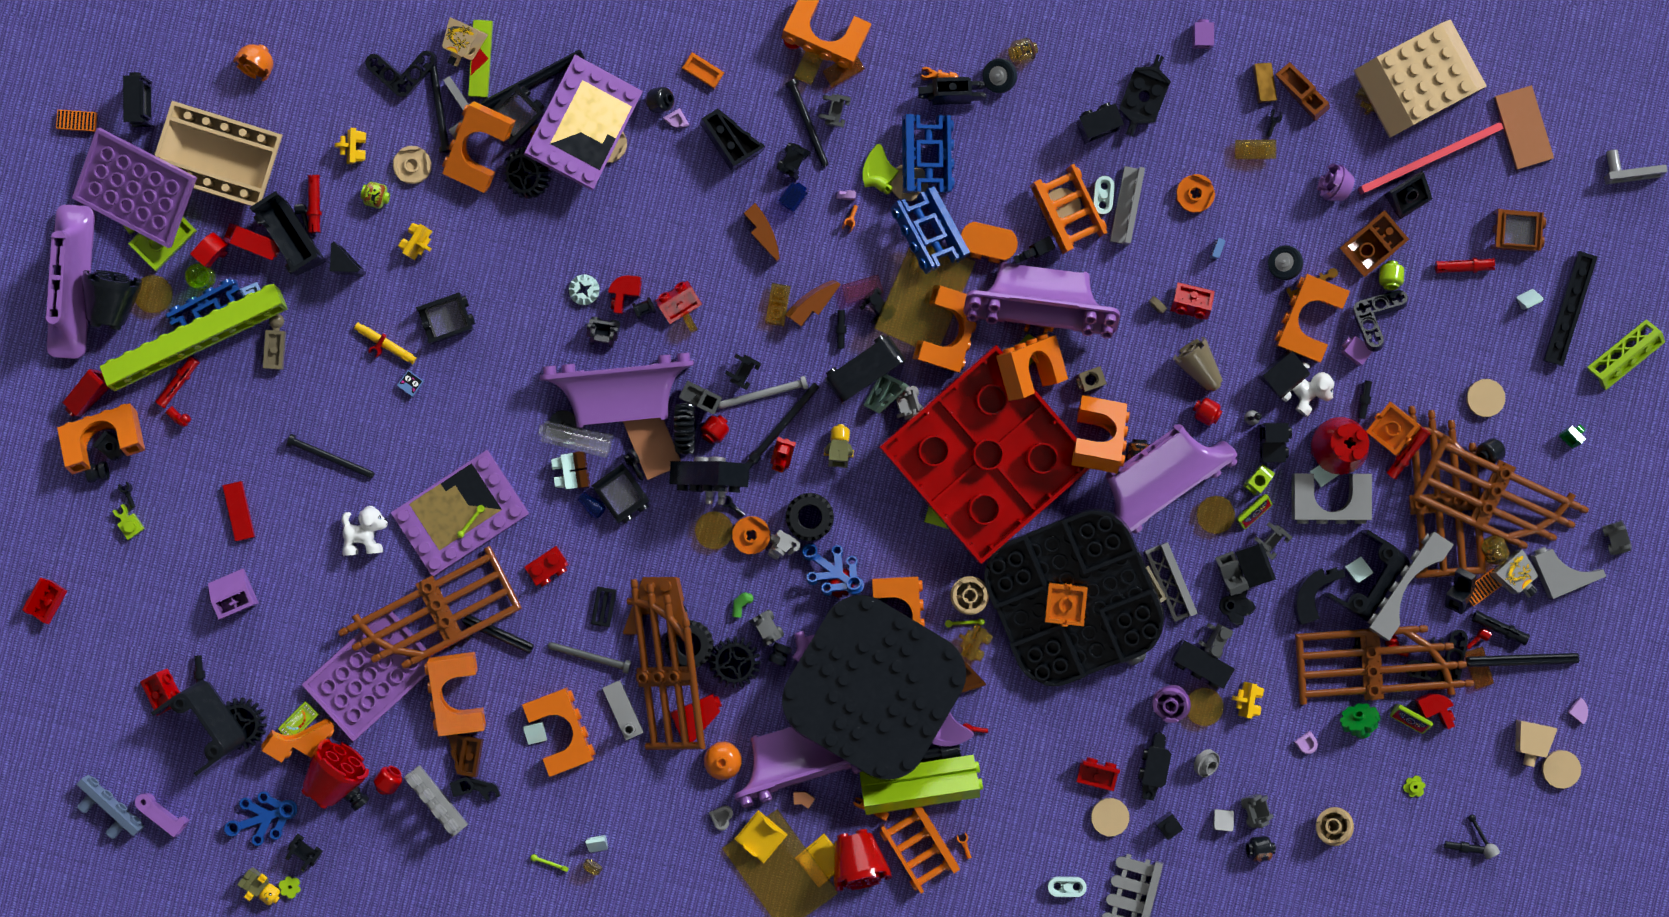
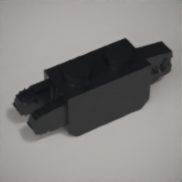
M969 77L935 78L927 86L918 87V98L928 99V101H932V105L971 104V101H981L987 98L983 92H972V90L984 89L986 84L983 81H971Z
M1160 731L1155 732L1152 744H1147V748L1143 749L1141 759L1144 760L1143 768L1140 767L1138 772V779H1140L1142 784V798L1153 801L1158 787L1161 788L1166 785L1171 759L1170 751L1165 748L1166 737Z

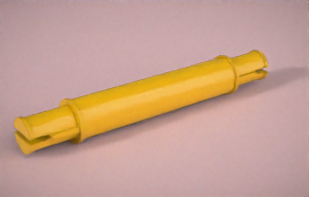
M359 322L354 327V330H357L375 343L381 337L380 334ZM387 338L382 343L381 347L402 360L412 364L415 363L417 357L413 356L408 350L403 349Z

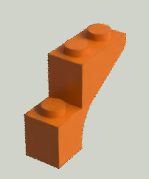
M324 719L294 735H283L271 730L261 745L262 751L281 763L285 758L288 759L293 752L292 747L312 758L314 750L320 741L326 738L329 739L334 732L333 721Z

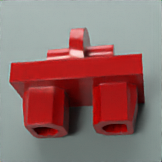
M777 438L770 462L773 464V470L782 473L784 468H789L796 442H791L787 438Z

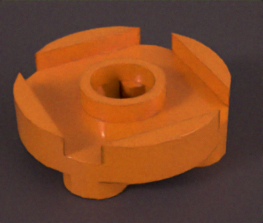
M1200 174L1185 177L1176 189V201L1184 210L1191 213H1200L1211 206L1215 198L1212 182ZM1198 189V193L1201 194L1200 197L1192 198L1190 191Z
M748 516L740 519L735 524L732 531V539L739 551L745 554H756L763 551L769 544L770 530L766 522L761 518ZM754 530L756 539L749 541L746 532Z

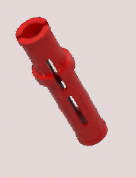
M308 175V211L306 212V216H308V233H321L320 175Z
M1472 258V260L1436 261L1435 272L1473 271V273H1477L1478 271L1485 270L1494 271L1495 259Z
M189 356L181 369H177V374L155 402L161 407L166 408L185 381L191 378V373L200 362L194 357Z
M1420 427L1402 453L1395 457V462L1386 473L1390 477L1397 479L1403 469L1410 465L1409 461L1431 433L1424 427Z

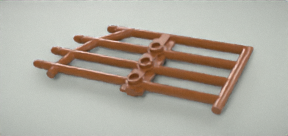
M1409 406L1408 414L1417 422L1415 406ZM1428 410L1429 428H1424L1431 433L1429 438L1432 459L1438 447L1437 439L1441 440L1443 433L1436 429L1435 411ZM1448 420V436L1451 437L1448 443L1463 449L1456 439L1455 421ZM1469 443L1470 453L1476 455V444ZM1419 450L1412 457L1414 492L1421 481ZM1450 452L1451 466L1459 469L1458 455ZM1462 458L1470 466L1471 475L1479 478L1478 465ZM1436 467L1432 477L1441 482L1440 469ZM1452 475V487L1461 491L1460 478ZM1472 484V491H1462L1477 499L1480 498V487ZM1434 487V494H1422L1461 513L1462 511L1474 510L1475 508L1474 505L1450 494L1441 493V490ZM1409 495L1410 515L1416 514L1420 551L1423 546L1421 541L1426 535L1424 514L1435 513L1437 534L1445 538L1444 518L1442 512L1412 499L1413 495ZM1455 518L1459 567L1473 574H1486L1483 531L1475 528L1478 566L1467 567L1463 522ZM1445 557L1443 561L1439 562L1440 569L1428 570V567L1415 575V579L1455 576V571L1458 568L1447 569V557Z
M1443 434L1412 499L1522 549H1526L1528 544L1518 538L1533 534L1547 538L1550 541H1555L1557 536L1545 530L1546 527L1554 522L1573 529L1575 523L1561 516L1568 507L1585 514L1589 511V508L1574 501L1575 494L1569 492L1567 497L1515 474L1516 467L1498 460L1497 464H1494L1448 443L1451 437ZM1444 450L1492 471L1488 482L1441 461L1440 458ZM1435 468L1442 469L1483 488L1484 490L1480 498L1477 499L1431 478ZM1512 480L1562 504L1555 512H1551L1505 489L1509 481ZM1427 484L1474 505L1475 508L1471 516L1422 495ZM1501 497L1546 517V519L1534 525L1497 508ZM1492 515H1495L1524 529L1505 533L1488 525Z
M491 546L484 548L486 555L437 580L432 575L416 583L415 585L418 590L363 618L359 614L353 615L352 619L354 622L340 629L338 633L341 637L359 628L366 635V638L352 645L354 651L374 643L385 650L371 657L373 663L392 654L411 657L409 660L407 659L401 663L403 669L521 610L522 607ZM490 561L494 572L446 597L442 595L439 589L440 586ZM497 578L499 579L503 589L452 614L448 606L449 603ZM506 595L508 596L512 606L463 631L460 630L456 621ZM421 596L426 604V607L376 633H373L366 625ZM429 613L435 624L394 645L381 639ZM438 630L444 640L425 651L405 648Z
M631 579L632 598H627V604L633 605L641 663V668H636V681L639 687H644L650 743L645 744V749H706L689 618L682 619V626L674 618L670 594L664 595L665 609L657 605L653 584H647L648 601L640 599L637 579ZM641 607L649 609L656 667L648 666ZM658 615L663 617L667 623L671 667H664ZM675 631L685 642L687 666L679 665ZM659 686L666 742H658L651 687ZM667 686L675 687L681 742L673 741ZM682 686H690L697 742H689Z
M1426 625L1398 627L1394 635L1404 634L1419 644L1380 647V636L1369 629L1295 634L1300 705L1307 704V698L1364 694V700L1384 699V693L1447 689L1448 695H1454L1455 688L1474 686V681L1452 680L1449 669H1463L1467 667L1466 661L1446 662L1438 651L1454 649V644H1431L1416 634L1418 632H1428V626ZM1360 637L1361 649L1304 652L1303 641ZM1429 652L1437 662L1382 666L1381 655ZM1361 656L1362 668L1305 671L1304 660ZM1441 670L1445 680L1441 682L1383 685L1382 674ZM1363 675V687L1306 690V679Z

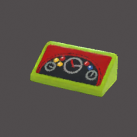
M1262 494L1235 518L1243 529H1247L1272 506L1269 496Z
M1395 704L1390 713V717L1421 734H1424L1433 726V722L1400 704Z

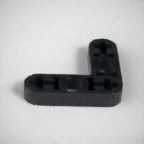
M422 51L403 74L398 72L378 54H370L366 58L365 64L396 95L407 97L437 63V57L432 51ZM424 56H431V63H425L423 68L417 65L418 63L423 64L425 62ZM378 59L377 63L384 68L372 67L373 62L371 60ZM415 68L420 71L418 79L411 77V71ZM387 70H391L394 74L391 81H387L384 77ZM408 80L414 83L413 85L411 83H408L405 87L407 91L400 92V84L405 85L408 82Z
M1396 290L1360 300L1354 304L1353 315L1368 350L1377 352L1384 345V337L1375 317L1404 309L1408 302L1406 292ZM1377 302H1383L1386 306L1380 309L1377 308L1375 304ZM1365 323H1372L1374 327L1368 330L1363 325ZM1374 334V339H1375L1376 342H1378V344H1375L1374 342H1372V336H1371V335Z
M1455 629L1450 633L1448 643H1453L1456 646L1457 640L1454 639V635L1457 636L1460 633L1463 640L1458 642V646L1462 648L1461 650L1457 648L1446 650L1444 659L1446 662H1452L1450 654L1454 651L1460 655L1458 661H1464L1468 636L1465 631ZM1408 660V661L1405 663V665L1413 664V663H1415V664H1423V663H1429V662H1424V661H1419V660ZM1453 669V674L1456 675L1455 678H1452L1453 681L1460 680L1462 669ZM1437 670L1435 677H1429L1427 671H1423V676H1421L1422 672L1420 671L1413 674L1412 672H1405L1408 676L1435 682L1445 681L1441 670Z

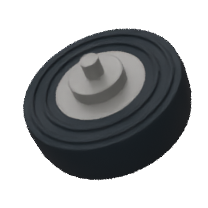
M993 59L987 63L983 70V82H985L986 87L990 91L1005 93L1012 89L1017 81L1016 68L1007 59Z
M1288 245L1279 246L1271 252L1268 259V267L1276 278L1290 280L1301 272L1303 258L1296 248Z

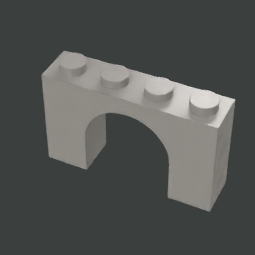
M1292 474V520H1297V524H1309V520H1316V524H1328V520H1335V524H1347V520H1355V524H1366V520H1372V474H1349L1348 500L1340 510L1335 512L1326 511L1317 504L1314 496V474Z

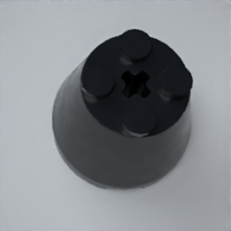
M96 269L94 273H89V270H84L82 285L86 319L90 321L92 326L102 327V324L110 325L112 329L121 330L122 326L126 324L141 290L142 280L134 277V280H132L126 274Z

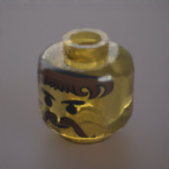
M1030 38L1015 40L1008 48L1010 60L1017 65L1034 61L1038 53L1037 44L1032 42Z
M1490 536L1484 540L1481 546L1485 560L1489 564L1501 565L1509 557V549L1502 537Z

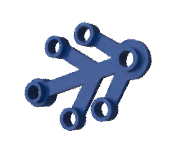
M807 544L803 547L802 554L805 560L814 561L828 571L822 573L809 572L807 574L808 584L815 585L818 581L839 579L843 582L837 584L824 583L821 586V590L825 596H829L836 591H847L851 595H857L863 591L864 582L861 578L857 577L856 567L858 566V560L855 556H849L846 559L849 577L843 573V548L840 545H835L831 549L835 566L818 554L817 547L814 544ZM835 550L841 551L840 553H834ZM849 561H855L854 564H849ZM812 576L816 577L815 580H810L809 578ZM829 587L830 590L825 591L824 588Z
M262 791L258 794V801L268 803L277 808L269 811L253 803L250 798L245 797L240 800V807L258 814V816L240 822L236 820L227 822L224 827L225 833L228 836H236L240 833L241 829L261 823L256 835L252 837V843L255 846H259L264 843V835L272 819L279 817L276 827L270 831V837L277 840L283 835L282 829L287 819H291L297 814V804L292 800L281 802L271 797L269 792ZM266 794L267 800H262L261 795ZM244 800L249 802L248 807L243 805ZM290 806L291 812H286L285 807ZM232 824L237 826L236 831L231 830ZM274 830L279 831L278 837L273 835ZM256 836H259L261 838L260 843H257L255 841Z

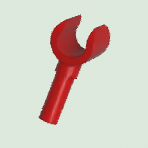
M382 334L376 345L369 348V353H372L375 348L377 350L375 357L382 354L381 346L386 338V334Z
M1481 628L1477 636L1467 645V648L1473 647L1480 639L1488 641L1492 633L1485 628Z
M968 723L963 724L964 727L971 731L988 733L987 728L975 727Z

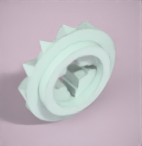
M585 274L576 276L569 286L570 297L580 305L593 303L598 298L600 291L598 282L592 276ZM580 283L585 287L591 285L587 290L589 297L584 293H578L581 290Z

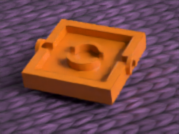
M1389 402L1383 411L1377 413L1374 417L1375 421L1367 429V433L1397 456L1405 445L1409 444V441L1412 440L1413 435L1421 425L1394 403Z
M1049 583L1045 622L1057 623L1064 627H1068V625L1084 626L1088 587L1074 586L1067 583Z

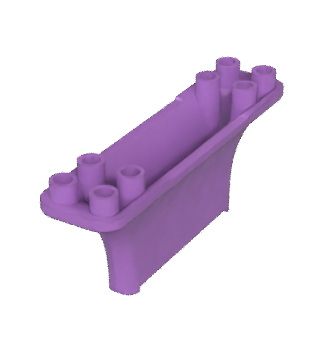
M62 205L56 211L55 231L51 235L47 311L45 316L48 322L47 352L56 358L79 359L86 352L88 320L85 315L82 275L84 270H89V273H91L95 213L88 206Z
M1007 262L999 264L996 280L988 291L972 290L968 292L964 304V314L967 316V320L975 322L978 319H984L989 324H995L997 321H1007L1071 329L1073 331H1080L1085 336H1091L1093 333L1101 334L1103 338H1111L1120 319L1118 309L1100 306L1095 301L1091 292L1089 273L1085 271L1084 273L1007 264Z
M688 352L678 353V361L671 362L670 354L659 355L658 363L645 366L576 371L575 364L562 365V372L556 373V365L542 367L543 374L539 375L542 381H548L557 385L565 393L572 406L576 426L579 428L589 424L661 418V420L668 418V401L674 380L682 370L693 366L694 360H690Z
M1174 425V429L1126 461L1123 467L1120 466L1117 474L1107 472L1106 480L1114 496V514L1119 516L1128 525L1133 534L1140 532L1143 528V523L1178 497L1210 476L1211 478H1217L1221 475L1220 469L1226 465L1227 467L1234 466L1237 463V452L1225 441L1218 442L1212 447L1204 446L1193 439L1183 425Z
M792 727L760 737L755 735L751 738L754 755L752 776L747 786L734 796L735 800L740 802L743 808H748L754 805L753 798L759 797L762 803L772 800V792L841 770L852 769L854 775L860 774L859 772L862 771L822 746L800 735Z

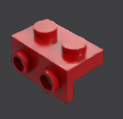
M41 577L35 584L22 611L33 615L45 624H50L67 590L54 581Z
M1087 757L1086 760L1081 759L1076 782L1114 791L1117 776L1120 773V769L1116 768L1117 764L1105 762V765L1097 763V759Z

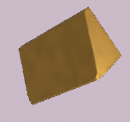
M1272 63L1254 64L1252 68L1258 103L1277 101Z

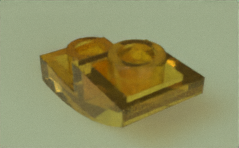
M805 51L794 78L812 85L824 59L816 53Z
M1235 140V159H1276V140Z
M772 283L765 320L766 324L784 327L791 286Z

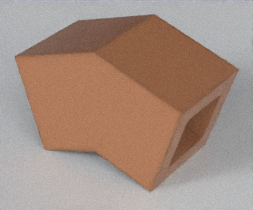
M806 791L793 792L794 805L802 804L809 809L815 800V797Z

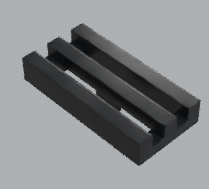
M597 587L591 624L610 628L617 589ZM601 591H604L600 620L596 621ZM610 592L612 593L607 617V623H604L603 621L605 616L608 594Z

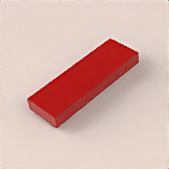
M243 481L222 485L235 541L255 537Z

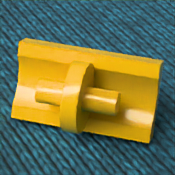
M356 128L347 130V143L346 136H340V142L334 143L335 148H340V155H345L347 149L346 164L352 165L355 162L365 161L366 152L365 150H356V143L365 144L366 133L356 131Z
M411 223L408 232L413 236L410 241L402 239L398 245L403 254L415 260L418 254H423L425 249L429 252L432 250L428 246L431 241L429 236L432 230L422 224Z
M1243 682L1242 689L1238 690V696H1232L1231 699L1237 701L1238 716L1251 719L1253 716H1260L1261 706L1254 705L1255 697H1263L1264 688L1254 683Z

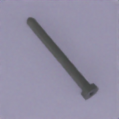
M553 642L548 644L550 650L622 669L623 673L628 674L631 666V661L629 660L622 662Z

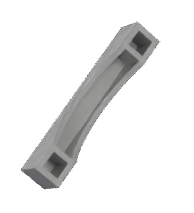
M1436 532L1425 535L1421 541L1423 544L1420 551L1415 550L1410 558L1413 560L1409 567L1406 565L1400 573L1402 578L1399 582L1395 581L1389 589L1391 594L1388 598H1383L1378 606L1381 609L1377 615L1373 613L1367 622L1370 624L1368 629L1386 641H1390L1400 626V603L1410 581L1424 568L1443 561L1454 545Z

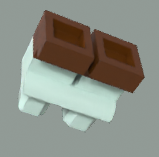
M584 450L562 454L561 457L551 460L553 470L563 469L564 476L554 477L555 487H566V489L590 487L587 469L571 472V470L588 468Z

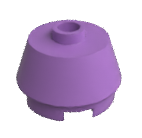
M1333 163L1327 167L1329 171L1325 177L1321 175L1317 190L1321 191L1320 196L1324 200L1344 201L1353 189L1354 176L1343 165Z
M1168 685L1159 689L1152 701L1154 712L1163 721L1168 723H1175L1184 719L1191 708V702L1186 691L1177 685Z

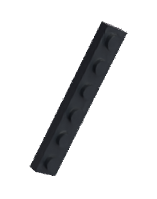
M1577 251L1543 361L1558 366L1564 365L1597 256Z

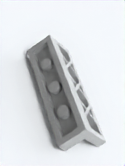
M1124 166L1110 242L1123 245L1131 244L1145 172L1144 167L1137 169Z
M1168 542L1146 550V556L1156 580L1167 598L1165 601L1174 622L1198 614ZM1160 549L1163 554L1161 563L1153 561L1150 553ZM1161 567L1169 569L1171 574L1168 581L1160 578L1159 572ZM1169 584L1175 586L1178 590L1175 599L1167 595L1166 591ZM1176 602L1184 605L1186 613L1176 616L1174 611Z

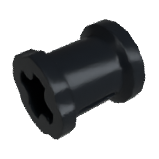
M647 297V300L641 303L632 304L639 320L642 319V316L651 312L656 313L650 297Z

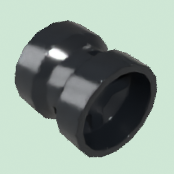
M106 461L99 462L97 465L91 463V469L85 470L86 479L89 483L96 482L99 479L105 481L110 478L109 467Z
M775 642L773 653L769 655L768 660L785 667L787 656L791 654L792 648Z
M359 786L344 797L345 801L351 803V808L354 811L361 808L369 800L366 794L360 792L361 788Z

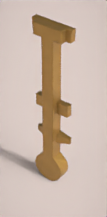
M1331 268L1326 275L1319 273V279L1326 281L1328 277L1335 278L1338 275V271L1335 268ZM1290 287L1286 289L1290 299L1293 294L1297 293L1299 288L1291 291Z

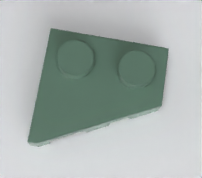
M885 374L875 383L864 406L880 414L908 385Z

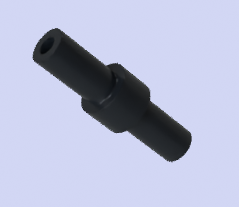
M837 310V325L835 326L837 349H845V334L847 333L845 310Z
M1364 381L1363 392L1359 398L1360 409L1358 418L1366 419L1367 408L1371 403L1372 381Z
M202 655L194 656L195 671H193L196 683L206 678L205 670H203Z
M1445 841L1444 843L1445 849L1458 850L1459 853H1484V846L1471 845L1469 842Z

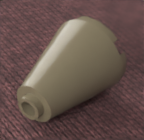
M1201 337L1202 341L1195 339L1179 350L1181 354L1178 357L1175 354L1173 360L1204 389L1215 391L1221 387L1223 379L1206 338Z

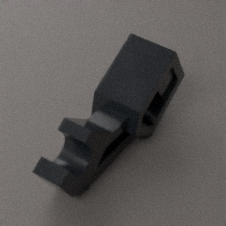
M1048 236L1029 246V250L1014 256L1013 260L1015 264H1019L1033 256L1038 258L1056 247L1051 237Z
M466 776L449 783L453 797L471 793L473 790L480 791L486 801L490 800V791L495 792L496 797L501 796L499 787L493 782ZM467 781L471 789L463 790L461 782Z

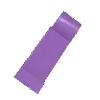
M150 793L138 795L135 799L137 809L173 837L179 836L190 822L185 816L178 819L157 803L155 797Z

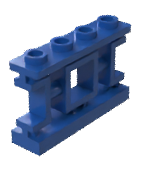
M905 114L902 116L903 193L921 192V183L937 184L938 193L948 194L954 189L955 180L952 177L954 158H952L951 151L954 150V140L951 139L954 121L951 120V115H938L936 117V125L920 124V115ZM943 129V140H932V130ZM914 130H925V140L914 141ZM921 145H937V163H921ZM943 167V178H933V168ZM914 168H925V178L915 179L914 185Z
M935 186L928 188L925 192H920L917 196L918 204L909 207L905 199L898 200L891 207L892 216L898 222L902 235L906 237L910 250L915 254L919 267L925 274H929L932 270L935 271L939 268V258L948 255L951 262L954 263L964 260L970 253ZM928 207L931 215L925 217L921 209ZM914 212L918 220L912 222L908 214ZM928 222L931 223L937 234L936 237L929 240L926 239L920 228L921 225ZM945 240L949 248L943 250L939 242ZM932 245L936 253L930 256L926 247Z
M228 278L220 282L221 286L215 289L211 287L203 291L204 295L198 298L194 296L187 299L186 304L181 307L176 305L170 308L169 313L165 314L166 318L169 319V323L172 326L179 323L185 326L188 323L184 316L179 315L196 306L198 307L191 310L195 318L201 317L200 312L215 305L216 309L227 306V304L221 306L217 298L209 299L225 292L230 302L236 301L233 295L241 289L238 286L237 280Z

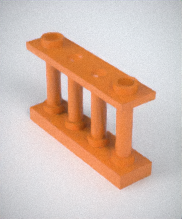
M1075 164L1066 168L1068 172L1066 175L1046 184L1039 179L1030 185L1062 255L1074 249V242L1095 232H1097L1099 237L1107 233V225L1100 218L1083 183L1082 173ZM1072 180L1077 191L1055 201L1050 199L1048 195L1049 190ZM1075 199H1081L1085 208L1064 218L1058 216L1056 211L1058 207ZM1084 216H1089L1093 224L1092 226L1071 236L1067 234L1065 225Z
M921 806L915 807V810L912 811L913 814L888 829L884 824L880 825L882 831L879 833L885 842L889 841L912 878L909 882L913 889L923 893L924 889L921 885L945 870H952L953 873H956L960 870V867L926 811ZM916 820H921L925 826L922 828L923 830L897 846L891 836ZM925 837H932L935 842L932 844L933 847L908 862L905 860L901 852ZM936 853H941L945 858L942 861L943 863L917 879L912 868Z

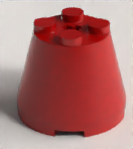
M1331 418L1323 422L1313 433L1311 453L1321 468L1329 473L1344 475L1354 472L1367 459L1369 453L1368 433L1359 423L1350 418Z
M330 739L320 741L314 750L301 790L302 793L316 801L317 805L321 808L326 809L328 806L335 805L359 786L368 776L369 769L365 768L362 763L364 758L356 750L343 742L339 745L332 743Z
M867 829L858 830L856 834L849 836L848 833L837 836L834 847V886L836 891H843L845 887L851 889V891L878 885L883 878L885 880L892 878L890 868L873 834L868 833Z

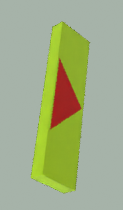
M473 20V28L488 34L474 59L470 62L468 96L488 98L493 21Z

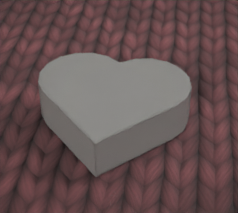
M725 805L709 812L718 830L723 831L728 828L729 820L733 816V810L730 806Z

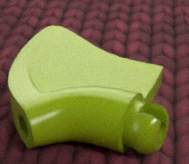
M877 144L872 149L865 161L863 182L865 188L875 187L888 195L893 190L890 183L899 171L889 163L881 144Z

